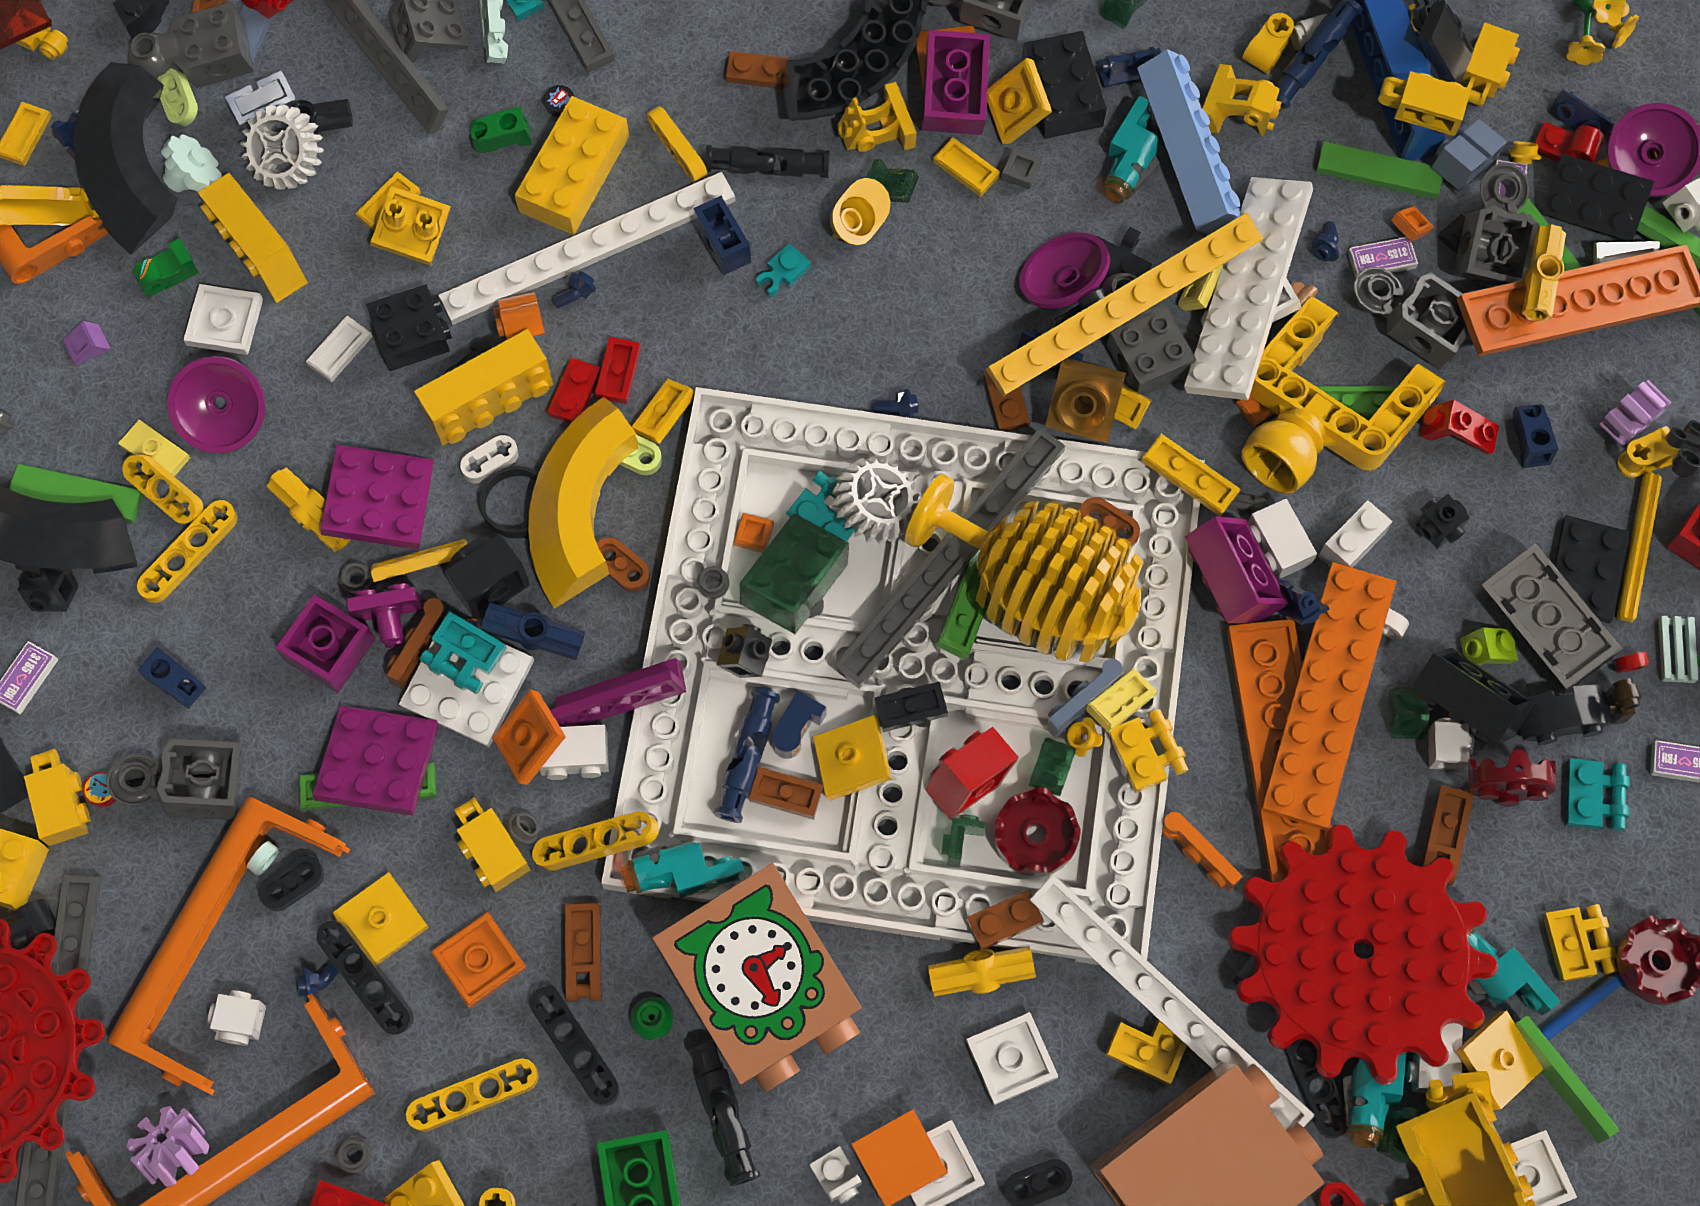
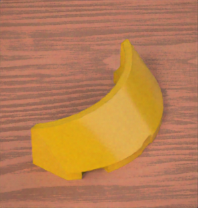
M0 185V225H74L90 215L94 219H99L100 217L95 210H91L88 204L89 199L83 187Z

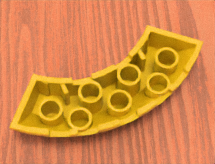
M605 397L588 407L560 435L538 473L532 492L528 528L530 552L542 589L554 609L609 575L606 560L598 548L594 535L596 506L601 487L607 476H610L616 467L627 456L636 451L639 446L633 428L621 411Z

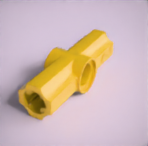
M1553 224L1537 228L1530 268L1524 275L1526 292L1522 314L1526 316L1527 320L1534 322L1549 321L1552 318L1558 279L1564 272L1562 255L1566 233L1563 232L1562 227Z
M287 467L283 470H278L270 477L266 487L289 509L288 512L299 524L303 523L302 527L305 530H311L333 552L341 550L350 542L351 539L321 535L326 500L315 489L312 488L310 490Z
M1030 946L996 953L990 949L976 950L966 954L964 959L928 965L934 997L967 990L976 994L988 993L998 989L1001 984L1036 978Z

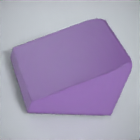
M82 321L63 339L75 365L81 364L111 349L100 326L96 323Z

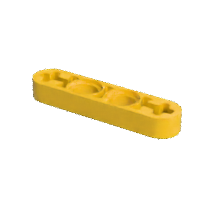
M218 500L211 503L140 576L137 582V590L145 601L158 603L166 599L233 529L237 523L238 516L229 502ZM218 511L221 513L226 512L228 518L225 521L222 519L217 520L215 514ZM206 522H208L211 527H214V529L216 530L214 534L207 526L204 525ZM197 533H205L208 536L207 542L201 547L191 546V539ZM173 557H183L185 564L180 570L171 571L168 569V563ZM161 569L171 578L169 581L160 575L159 571ZM150 582L153 584L158 583L157 585L160 589L157 592L149 591L147 585Z
M643 811L632 812L544 837L535 844L532 857L535 863L549 871L562 869L648 845L656 839L659 833V825L652 816ZM641 822L647 824V827L642 829V834L640 835L634 830L640 829ZM616 828L618 833L616 841L610 845H605L604 836L606 832ZM585 837L587 840L586 848L581 853L575 854L573 850L574 843L577 839ZM550 848L558 851L550 854V860L545 858V855L550 853Z
M516 1059L414 1100L407 1108V1121L417 1131L426 1132L530 1091L538 1083V1070L530 1060ZM521 1066L526 1071H532V1074L527 1076L528 1082L522 1085L519 1080H515L509 1083L512 1090L506 1092L505 1082L500 1077L501 1073L506 1072V1077L509 1079L518 1074L517 1068ZM487 1079H494L499 1084V1091L493 1098H484L480 1094V1086ZM455 1092H460L466 1097L464 1108L457 1112L450 1111L447 1107L448 1097ZM439 1098L440 1107L446 1114L445 1117L440 1118V1113L435 1112L427 1116L428 1122L426 1124H423L420 1120H414V1116L419 1114L418 1108L420 1106H423L426 1110L434 1109L437 1107L434 1100Z

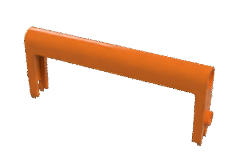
M90 215L39 244L28 248L23 244L11 225H0V264L14 284H23L66 258L80 255L87 246L103 238L108 232L105 228L100 229L99 226L103 223L100 218L94 219Z
M246 797L106 1042L163 1070L164 1073L161 1078L179 1087L185 1081L213 1096L215 1090L211 1089L213 1081L150 1048L148 1042L247 871L248 862L260 848L270 829L276 828L339 858L343 852L349 853L351 849L346 847V843L325 833L326 828L316 821L308 819L304 823L259 800Z
M312 993L307 996L309 1002L304 1004L339 1065L340 1073L200 1165L193 1175L186 1174L177 1180L175 1185L168 1186L139 1206H207L375 1095L372 1086L341 1038L346 1034L343 1026L336 1016L332 1019L329 1018L317 997L315 998ZM70 1150L67 1151L65 1155L80 1181L76 1187L82 1198L87 1203L91 1201L93 1206H118L98 1175L88 1155L82 1156L79 1151L75 1154H72Z

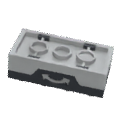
M1533 544L1482 584L1568 690H1571L1573 686L1579 684L1624 650L1537 544Z

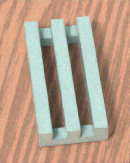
M1661 616L1658 619L1662 681L1695 683L1698 680L1695 617L1681 619V616H1674L1673 618ZM1669 626H1673L1676 674L1671 673ZM1682 626L1685 627L1688 675H1685Z

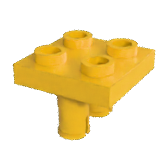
M390 186L370 242L371 246L431 266L451 206Z

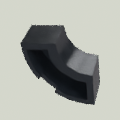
M116 0L113 2L131 39L140 33L154 32L161 23V17L166 6L169 4V0Z
M1601 685L1573 686V693L1554 696L1553 690L1527 697L1536 705L1520 728L1523 740L1534 741L1538 745H1547L1558 740L1557 737L1583 734V737H1591L1603 733V727L1614 724L1604 687Z

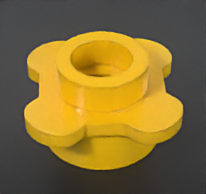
M1514 141L1513 148L1507 150V153L1514 157L1513 161L1517 163L1532 164V160L1541 159V156L1537 153L1539 145L1535 143Z
M1089 717L1084 718L1082 722L1074 723L1066 733L1069 744L1074 747V754L1079 757L1086 756L1088 750L1093 747H1100L1103 742L1102 735L1098 734L1095 729V720ZM1084 734L1087 735L1085 740L1082 739Z

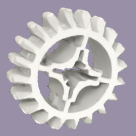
M280 104L277 107L273 105L267 106L266 111H257V119L250 118L247 120L251 129L241 131L247 136V141L240 143L242 147L247 148V152L241 157L250 160L246 169L255 171L254 179L264 180L265 186H275L279 190L286 187L294 189L298 187V183H307V176H314L316 174L312 165H320L322 163L316 158L317 153L324 151L321 147H317V142L323 137L321 135H314L318 125L309 123L310 116L308 114H300V109L297 107L289 109L287 105ZM279 122L289 125L286 130H281L280 133L271 130ZM283 162L293 165L288 171L283 173L275 169L278 164Z
M875 456L869 457L867 460L862 457L855 463L849 464L844 469V472L838 476L837 485L832 492L836 496L833 506L840 508L836 518L846 519L844 528L853 527L855 529L854 537L864 534L866 542L872 541L875 538L877 543L880 544L886 540L889 542L894 541L906 533L909 521L918 505L916 502L920 494L912 491L916 482H908L906 480L908 472L901 474L897 470L898 463L889 466L887 458L881 459L878 462ZM857 485H858V487H859L858 493H859V495H860V500L858 499V496H857V489H856V488H857Z

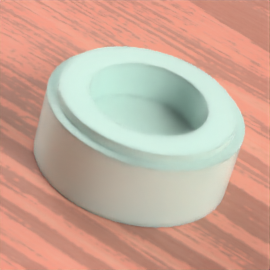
M270 841L265 842L252 856L247 864V868L255 875H261L276 859L279 848Z

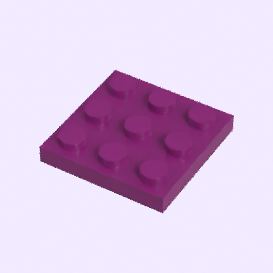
M337 445L321 525V535L419 550L434 460Z
M340 706L313 792L315 801L414 816L439 729L437 720Z

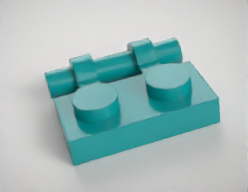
M819 471L812 481L822 488L820 492L815 495L805 488L786 512V515L837 554L853 535L855 529L853 527L844 528L846 519L836 518L837 512L825 503L830 495L836 498L832 492L837 485V479L833 476L829 478L822 471Z
M449 611L431 638L434 643L441 646L440 650L436 655L429 650H425L420 661L429 666V671L438 676L443 674L453 680L454 685L461 690L468 689L474 694H478L483 683L474 678L475 672L479 669L490 675L507 649V646ZM453 654L466 661L461 670L449 663V659Z
M1572 758L1567 761L1565 826L1599 830L1602 828L1603 817L1612 818L1611 830L1625 831L1626 819L1629 818V806L1626 805V790L1630 787V778L1626 776V764H1612V776L1603 775L1604 762ZM1603 788L1612 789V805L1603 804Z

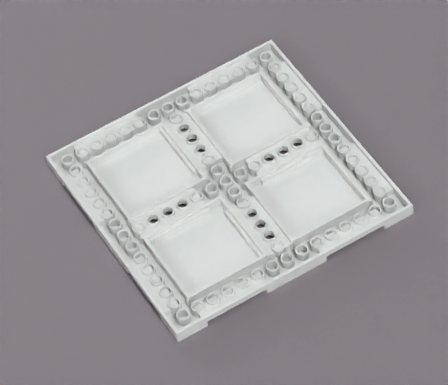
M696 387L643 668L677 658L682 665L687 692L634 710L614 818L636 811H643L658 822L659 833L656 839L648 845L606 856L601 882L603 889L671 899V897L679 898L675 882L670 883L669 888L642 892L632 861L637 854L675 837L683 844L687 842L700 843L707 868L713 866L714 861L731 856L733 860L741 858L745 872V879L681 899L709 903L773 863L809 921L939 941L942 938L977 944L966 921L968 916L1027 890H1030L1033 896L1054 875L1147 960L1169 766L1163 768L1167 775L1165 782L1135 793L1108 736V732L1096 720L1095 729L1098 734L1102 735L1103 742L1100 747H1093L1088 750L1084 757L1076 756L1074 754V747L1068 742L1066 733L1071 726L1056 739L1046 728L1049 719L1048 713L1060 702L1066 704L1072 699L1068 695L1067 689L1071 685H1080L1086 680L1089 683L1101 674L1103 663L1113 658L1122 664L1120 679L1134 668L1157 691L1154 698L1121 724L1140 717L1144 728L1147 729L1153 726L1148 714L1160 709L1165 720L1169 719L1173 727L1171 731L1173 735L1193 559L1188 552L1189 545L1184 536L1197 529L1200 502L1143 463L1141 460L1146 452L1057 439L1065 445V451L1007 518L1006 524L1012 523L1016 514L1023 510L1029 501H1040L1036 516L1040 510H1044L1045 505L1049 502L1062 504L1063 512L1067 508H1074L1080 511L1083 502L1093 497L1106 500L1134 518L1139 524L1140 535L1137 543L1131 548L1126 564L1131 562L1132 557L1136 553L1144 563L1136 584L1137 590L1141 586V607L1131 630L1111 648L1112 641H1109L1111 637L1105 639L1102 647L1098 652H1095L1094 657L1089 662H1079L1084 645H1081L1069 660L1063 661L1056 659L1054 656L1057 646H1055L1052 653L1046 655L1037 650V642L1033 646L1030 645L1028 647L1020 642L1019 633L1015 636L1012 635V637L1005 633L1001 628L1003 620L999 624L997 622L993 624L987 618L986 609L969 656L963 660L935 646L965 571V566L864 685L858 689L834 670V664L931 552L926 551L922 546L912 547L906 544L905 534L899 536L894 541L889 542L886 540L884 543L878 544L875 538L872 541L866 542L864 534L854 537L853 533L841 550L835 554L786 515V512L805 488L815 495L820 492L822 488L812 481L819 471H822L829 478L833 476L837 479L849 464L855 463L862 457L867 460L869 457L875 456L878 462L881 459L887 458L889 466L898 463L897 470L901 474L908 472L906 480L908 482H916L912 491L920 494L916 502L917 504L937 476L944 473L951 477L954 481V492L947 509L962 517L1032 435ZM857 485V496L860 498V495L858 493L859 487ZM830 495L825 503L838 513L840 508L833 506L835 498ZM742 513L774 520V527L765 554L734 546V539ZM1097 514L1089 515L1097 520L1101 519ZM937 527L930 538L936 539L940 543L948 532ZM1124 531L1117 532L1119 538L1128 537ZM710 566L722 568L728 574L730 581L726 594L717 599H708L702 596L697 589L696 580L698 574ZM715 579L707 583V586L710 588H716L719 585V581ZM803 588H812L822 596L824 609L819 616L817 615L812 618L800 617L795 612H792L791 600L793 596ZM809 603L802 605L803 607H812ZM751 624L759 627L762 634L772 639L769 658L762 677L739 678L716 665L727 628ZM778 641H785L790 645L791 649L785 655H776L772 651V646ZM810 646H818L822 649L823 655L818 660H810L804 655L805 650ZM1006 675H1014L1020 681V685L1016 689L1009 690L1002 685L1001 679ZM1039 680H1047L1051 683L1053 690L1051 693L1043 695L1035 690L1034 684ZM940 682L948 710L947 717L887 732H882L881 728L887 760L893 755H901L907 761L906 767L902 770L890 768L892 780L831 801L826 798L823 786L814 820L749 802V796L746 797L741 812L743 816L742 823L725 821L713 814L714 808L719 806L723 794L722 782L728 765L733 758L732 753L743 716L748 713L753 699L751 695L752 688L769 689L781 697L779 703L774 706L770 719L772 727L761 761L757 765V770L758 767H762L823 785L813 736L875 715L879 720L874 697ZM799 691L825 705L827 715L820 726L811 722L801 739L802 747L800 752L793 758L785 759L775 753L772 734L795 693ZM1086 712L1074 723L1082 722L1086 717L1094 718ZM991 727H994L1019 758L997 789L950 820L925 790L932 779L930 773L941 764L939 759L948 750L955 747L958 751L965 746L963 743L973 733L980 731L983 734ZM1086 734L1083 735V740L1087 738ZM748 737L744 745L754 746L753 740ZM1159 737L1151 740L1157 756L1166 753ZM888 787H896L901 791L902 798L898 802L890 803L883 797L884 790ZM1038 787L1047 788L1055 797L1068 802L1075 812L1081 829L1080 840L1071 860L1061 870L1042 877L1020 874L1010 868L1000 857L994 842L996 818L1008 799L1016 794ZM884 819H890L896 823L897 830L892 835H883L878 830V824ZM641 822V828L634 831L641 835L642 829L647 827V824ZM1037 826L1029 828L1026 832L1028 839L1034 843H1040L1046 838L1044 830ZM616 828L611 830L609 845L616 841L618 834ZM1041 911L1040 913L1044 919L1043 924L993 945L994 947L1007 949L1030 946L1033 953L1072 958L1076 962L1099 965Z

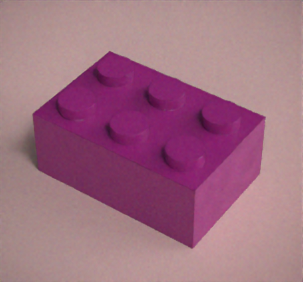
M929 30L925 53L921 131L982 135L986 122L990 34Z
M1215 516L1184 536L1189 545L1188 552L1191 558L1198 563L1203 573L1202 580L1205 586L1212 591L1217 601V611L1227 623H1259L1289 605L1246 519Z

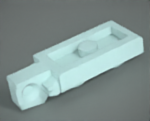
M479 0L482 43L486 49V61L488 63L504 64L507 59L508 44L502 40L505 33V20L500 18L503 0Z

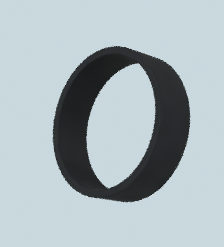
M511 466L497 471L485 482L480 494V508L486 523L494 532L507 538L519 539L529 536V526L520 529L504 528L495 524L486 514L488 494L497 483L513 476H524L535 481L537 480L538 472L527 467Z

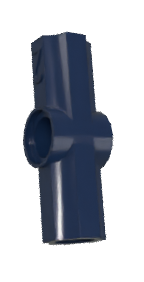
M493 603L489 604L481 630L485 633L520 643L527 650L535 651L540 649L573 660H577L585 636V631L549 621L539 613L532 612L526 614ZM535 626L542 633L537 637H530L525 633V629Z

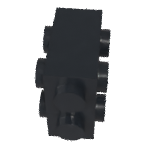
M427 284L366 304L389 371L450 352L446 341L452 339L446 320L439 321L437 313L443 312L437 293L430 295Z

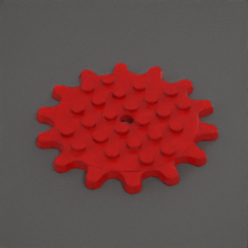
M1342 824L1334 825L1330 828L1328 832V849L1321 855L1308 853L1295 841L1284 842L1278 851L1279 858L1285 868L1283 878L1277 882H1269L1259 877H1251L1244 882L1243 894L1257 906L1259 911L1258 920L1252 925L1234 926L1228 932L1227 940L1230 947L1237 951L1246 952L1251 956L1253 955L1256 960L1254 973L1238 982L1236 995L1244 1003L1250 1004L1265 1001L1274 1007L1276 1020L1267 1033L1268 1042L1271 1046L1277 1049H1286L1299 1039H1306L1312 1042L1317 1049L1315 1066L1317 1072L1324 1078L1331 1079L1338 1076L1346 1060L1353 1057L1366 1061L1370 1067L1373 1079L1381 1085H1388L1396 1080L1398 1076L1397 1060L1404 1052L1417 1053L1429 1066H1443L1449 1058V1051L1441 1037L1443 1028L1448 1024L1456 1023L1468 1029H1476L1482 1025L1485 1019L1482 1008L1468 997L1467 985L1473 979L1491 978L1498 970V962L1494 956L1475 950L1468 941L1469 932L1483 924L1487 919V910L1480 902L1468 901L1458 903L1448 896L1446 886L1453 877L1455 868L1447 858H1435L1423 867L1410 863L1405 853L1407 847L1406 837L1397 830L1387 831L1383 835L1380 844L1372 850H1367L1357 845L1352 830ZM1364 941L1365 944L1369 945L1373 952L1372 956L1368 959L1356 956L1353 949L1356 943Z
M0 919V1183H8L18 1174V1152L26 1142L34 1141L41 1148L49 1151L55 1150L63 1144L65 1133L57 1121V1112L63 1102L70 1099L85 1101L94 1095L96 1091L95 1081L89 1075L79 1071L78 1058L85 1048L98 1044L103 1040L105 1029L104 1025L96 1019L83 1020L76 1015L75 1007L77 1001L91 986L89 973L86 970L77 968L64 975L54 974L51 964L58 949V944L55 937L48 933L37 935L30 945L24 949L16 950L12 948L10 927L3 919Z

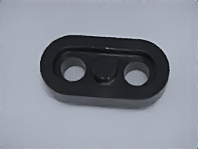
M309 855L295 858L262 881L258 889L261 903L272 911L287 909L320 886L324 879L323 866L316 858ZM307 869L312 870V877L308 880H303L301 877L303 871ZM277 889H283L284 894L282 898L278 900L273 899V892Z
M1051 1159L1016 1172L1004 1184L1003 1193L1005 1200L1010 1206H1035L1061 1196L1068 1191L1072 1184V1171L1065 1162ZM1056 1172L1059 1174L1060 1183L1058 1185H1051L1048 1182L1047 1176L1049 1173ZM1017 1185H1024L1027 1188L1028 1194L1026 1197L1020 1198L1016 1196L1014 1189Z

